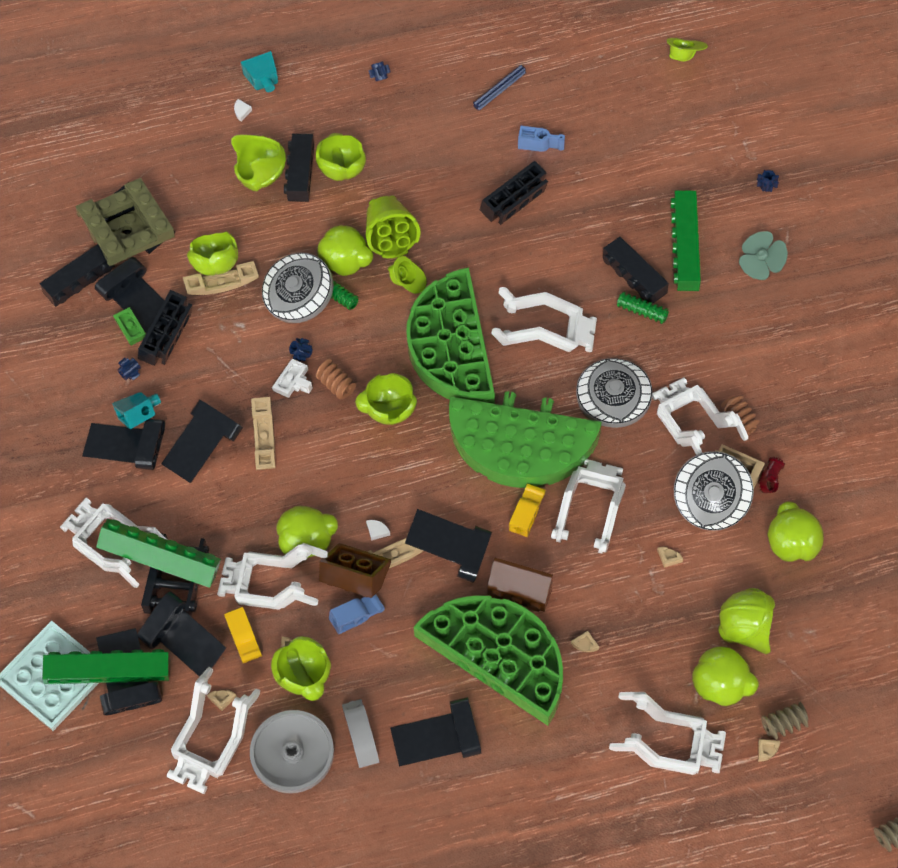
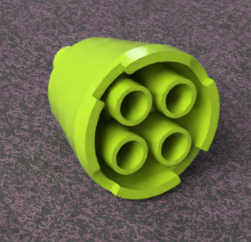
M383 196L372 199L369 202L366 215V241L370 250L381 255L382 258H397L409 253L408 250L415 243H418L421 231L416 218L395 196Z

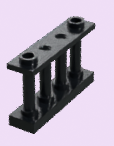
M161 533L168 540L167 535ZM201 538L199 547L194 548L198 551L209 553V546H207L205 539ZM150 567L141 603L144 613L151 614L153 608L158 605L162 598H158L157 591L162 587L189 591L187 601H184L186 604L184 611L192 617V613L196 612L197 609L196 595L199 584L192 581L187 583L163 580L161 577L162 571Z

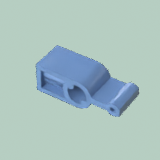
M520 126L518 149L544 152L549 148H555L560 151L564 150L565 135H553L544 128Z
M376 594L372 598H356L331 609L329 620L339 635L364 623L369 617L383 612L385 607Z

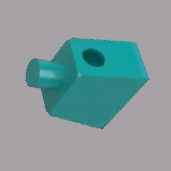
M271 51L241 61L243 75L255 90L264 88L269 93L275 89L274 84L278 83V76Z
M142 392L118 400L112 403L118 420L129 429H132L155 416L153 407L161 404V400L157 394L147 397Z

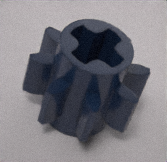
M383 61L372 64V69L368 70L370 78L375 77L376 81L387 79V73L391 72L389 64L384 65Z
M764 170L762 175L758 174L757 187H760L763 192H772L773 187L778 188L779 175H775L773 170Z
M296 338V341L290 344L289 352L294 355V360L306 361V358L312 355L313 349L312 345H308L309 340Z
M123 358L118 362L120 367L117 371L123 379L135 380L140 376L138 371L141 367L134 358L130 360Z

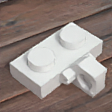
M291 359L272 386L273 391L288 398L294 390L297 392L301 390L309 394L313 389L312 382L306 380L307 377L304 376L308 371V366Z

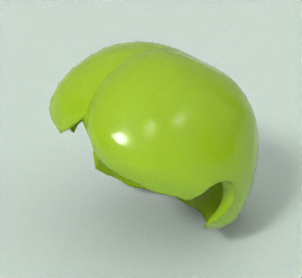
M332 133L327 138L321 140L316 147V163L322 173L332 180L343 181L354 178L362 172L365 166L366 156L362 144L353 136Z
M338 225L331 228L325 233L318 244V258L327 265L329 270L335 271L341 276L352 275L361 267L370 265L373 260V252L368 248L364 237L351 226Z
M229 232L203 235L191 242L187 258L193 268L203 275L214 276L224 274L231 270L238 260L237 243Z
M396 373L383 376L378 374L369 381L366 389L359 393L355 403L360 412L367 413L375 421L386 425H394L405 421L412 415L417 404V398L413 394V387L408 378Z
M791 501L784 502L779 506L777 516L772 520L768 529L771 550L783 561L793 562L798 559L811 561L819 554L823 546V529L818 519Z
M294 506L285 511L277 522L276 530L279 536V548L286 555L296 546L305 543L326 551L330 545L331 536L338 529V522L335 516L323 514L315 508Z
M300 636L294 638L288 646L280 647L274 653L271 661V670L275 681L282 688L293 694L302 695L307 700L315 701L321 698L324 693V683L329 677L331 662L321 644L312 638Z
M714 647L705 651L701 655L699 663L694 668L692 674V681L696 692L703 699L713 701L721 706L734 705L743 697L753 695L759 687V681L750 672L747 662L738 652L728 647Z

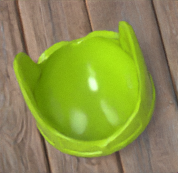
M236 135L232 138L231 143L237 153V164L234 165L235 174L245 187L252 191H258L271 185L280 177L285 167L286 154L279 142L271 138L255 135Z
M749 588L731 595L721 606L719 614L720 625L718 631L722 639L728 643H739L763 654H769L771 652L769 635L773 609L775 607L774 599L756 588Z

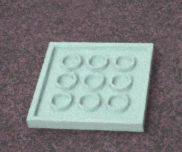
M53 621L0 673V687L52 731L99 684H44L42 680L43 655H48L50 652H60L61 655L73 651L90 654L85 647Z

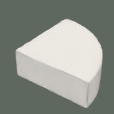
M239 99L234 105L237 119L242 122L252 111L251 106Z
M376 520L366 521L371 541L390 536L389 529L382 522Z

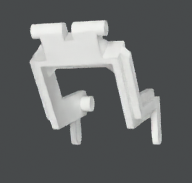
M499 288V294L505 299L503 305L509 313H515L519 309L547 305L569 315L566 338L542 327L514 332L509 330L502 332L499 328H493L492 335L503 346L539 339L567 352H571L578 345L584 346L585 351L592 352L594 335L592 334H595L597 318L590 317L589 319L583 316V308L547 292L516 298L507 288Z
M684 377L669 384L670 391L665 386L652 393L653 400L658 399L661 403L659 404L657 415L677 444H681L682 447L692 446L696 455L702 453L700 445L703 444L702 440L705 439L703 431H682L671 416V412L692 401H697L701 404L717 428L736 427L742 440L748 439L747 432L738 414H735L733 411L719 412L703 388H700L698 385L692 388L686 387L687 380Z
M586 459L584 466L587 468L578 466V469L573 471L564 492L556 528L553 529L551 538L556 539V542L559 543L562 539H568L569 531L564 529L578 483L581 482L612 490L614 494L610 503L602 539L596 538L594 548L599 549L598 553L603 554V552L608 550L617 511L626 484L623 482L624 478L617 476H622L623 468L608 464L605 467L600 462Z
M85 498L74 510L79 516L76 517L71 514L60 528L64 532L69 529L75 534L72 538L75 549L104 571L120 573L133 587L137 588L139 583L129 574L131 571L129 566L132 564L129 559L124 557L122 560L104 558L87 545V539L104 519L118 520L122 524L134 526L147 533H154L161 538H166L155 527L137 526L109 504L103 503L98 509L92 508L90 506L92 502Z
M303 543L284 556L248 552L244 553L243 560L237 563L233 562L232 558L226 557L222 575L228 578H221L217 595L224 597L226 593L235 594L236 602L239 605L277 610L285 608L295 600L316 606L319 600L305 595V590L301 588V583L291 582L290 586L274 597L249 594L248 587L252 569L257 564L292 569L301 561L306 560L311 554L327 558L328 552Z
M210 667L195 682L190 716L171 748L174 759L178 760L174 771L170 769L167 773L168 778L184 784L187 778L190 779L187 787L202 794H205L207 791L205 783L210 775L218 779L219 776L224 774L243 739L248 709L260 695V690L256 688L250 696L244 694L241 698L235 697L232 706L236 708L232 735L218 760L211 762L188 751L186 744L202 718L205 695L210 692L212 687L208 684V679L213 672V669Z
M645 692L619 693L620 699L634 700L637 703L636 707L645 710L655 721L692 728L694 731L690 759L686 761L659 756L641 740L642 736L636 733H632L631 738H625V743H610V750L634 751L651 767L694 775L699 772L701 765L711 767L714 773H720L723 755L715 752V750L723 751L726 737L725 731H718L717 734H713L706 730L707 721L704 718L666 711Z

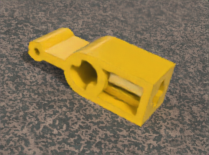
M531 484L526 485L525 491L509 522V531L528 537L542 499L545 496V489Z
M241 607L224 614L242 663L261 657L262 654L244 608Z

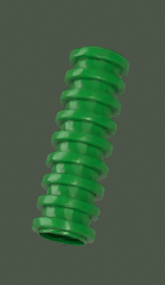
M333 281L334 286L331 299H334L336 302L338 301L339 304L347 307L348 310L354 309L358 304L359 297Z
M625 292L620 294L617 301V307H622L624 310L628 309L629 312L633 311L634 314L638 313L639 316L644 315V318L649 317L650 320L655 319L654 321H660V324L665 323L669 313L668 308L663 309V306L652 305V302L647 303V300L642 301L641 298L631 297V294L626 295Z

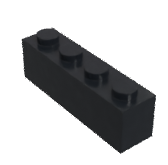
M292 134L291 141H288L290 155H287V166L289 168L285 170L287 184L284 183V194H287L288 201L309 202L315 145L313 134Z
M618 237L603 248L604 262L610 265L619 277H623L629 287L635 289L643 300L653 304L668 293L669 283L621 237Z
M97 244L39 284L43 294L57 307L89 284L94 283L105 273H109L115 266L108 265L101 248Z

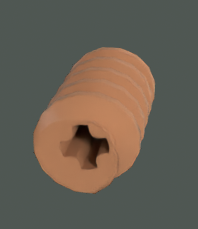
M331 359L325 360L316 372V378L326 385V388L331 390L338 399L349 397L356 388V383H352V378H347V374L342 373V369L337 368V364L333 363Z
M742 395L729 397L722 402L721 408L724 409V412L733 411L735 414H738L747 435H751L756 430L760 420L753 421L756 414L749 415L752 409L750 407L745 409L748 403L746 401L741 403L744 399Z

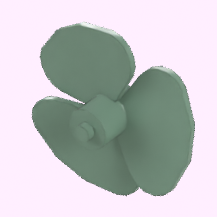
M757 232L749 236L743 243L742 250L746 255L740 257L739 264L750 277L766 280L770 275V271L778 273L786 264L788 256L786 244L778 240L771 245L773 242L771 232Z

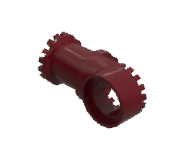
M777 457L769 458V464L763 470L762 477L759 479V488H761L760 491L762 493H775L778 490V474L785 467V463L780 458L779 460H777ZM767 481H770V489L767 487Z

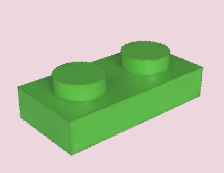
M130 307L113 315L130 346L144 339L146 333Z

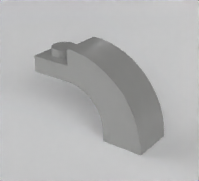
M362 699L342 704L359 768L379 763L375 742Z

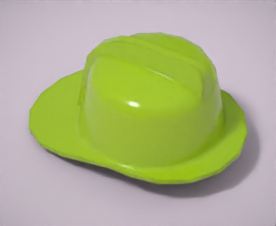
M679 38L667 39V43L670 45L669 56L671 59L678 61H688L693 58L696 51L704 50L708 47L706 43Z
M406 256L398 257L394 264L388 267L391 281L394 284L403 286L413 294H419L426 288L427 281L424 272Z

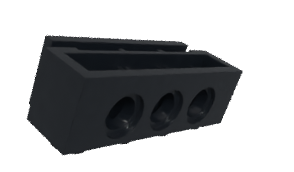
M533 161L484 198L479 210L490 222L499 217L498 223L500 225L545 192L548 181L545 179L547 173L536 161Z
M172 290L169 291L138 348L139 360L155 366L158 359L161 358V364H166L191 317L192 304L189 303L186 307V296Z

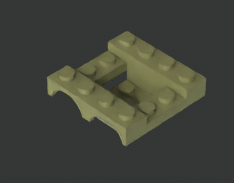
M141 178L125 184L124 190L97 202H93L90 199L75 206L78 217H81L85 222L91 238L101 248L109 266L175 237L173 227ZM134 206V211L109 222L105 221V218ZM125 230H131V231H132L130 234H123V233H122V232L125 231Z

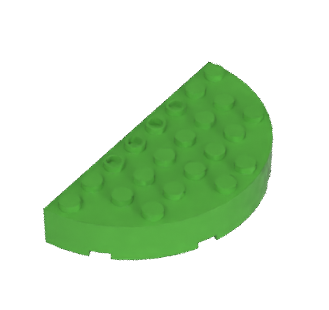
M469 268L456 270L446 274V277L439 281L435 280L415 300L410 310L411 313L407 321L406 330L410 361L420 379L437 394L449 400L450 397L495 404V393Z
M479 595L467 596L448 601L436 610H431L413 627L414 637L547 726L550 724L561 699L563 685L562 658L554 637L547 630L546 625L531 611L507 599L501 600L491 598V596Z

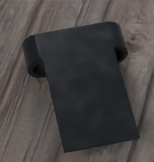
M131 257L101 278L95 284V290L106 301L113 299L123 310L130 307L141 327L147 333L164 299L142 279L146 273V267L136 257Z
M200 399L190 412L194 417L161 463L189 483L194 480L223 436L234 442L243 429L241 425Z
M150 418L145 421L143 429H129L127 427L91 423L82 457L135 463V467L138 469L154 470L165 431V421Z
M417 509L405 544L459 564L460 568L457 577L474 583L492 532L476 525L471 530Z
M170 591L163 596L139 630L138 638L150 649H154L161 642L200 677L208 667L213 668L227 647L183 610L186 605L185 602Z
M136 628L96 637L98 650L102 654L111 653L114 650H120L123 653L141 650ZM158 682L106 683L108 693L100 696L103 715L106 716L154 705L163 701Z
M468 697L449 701L451 714L390 728L399 767L460 752L463 758L482 754Z

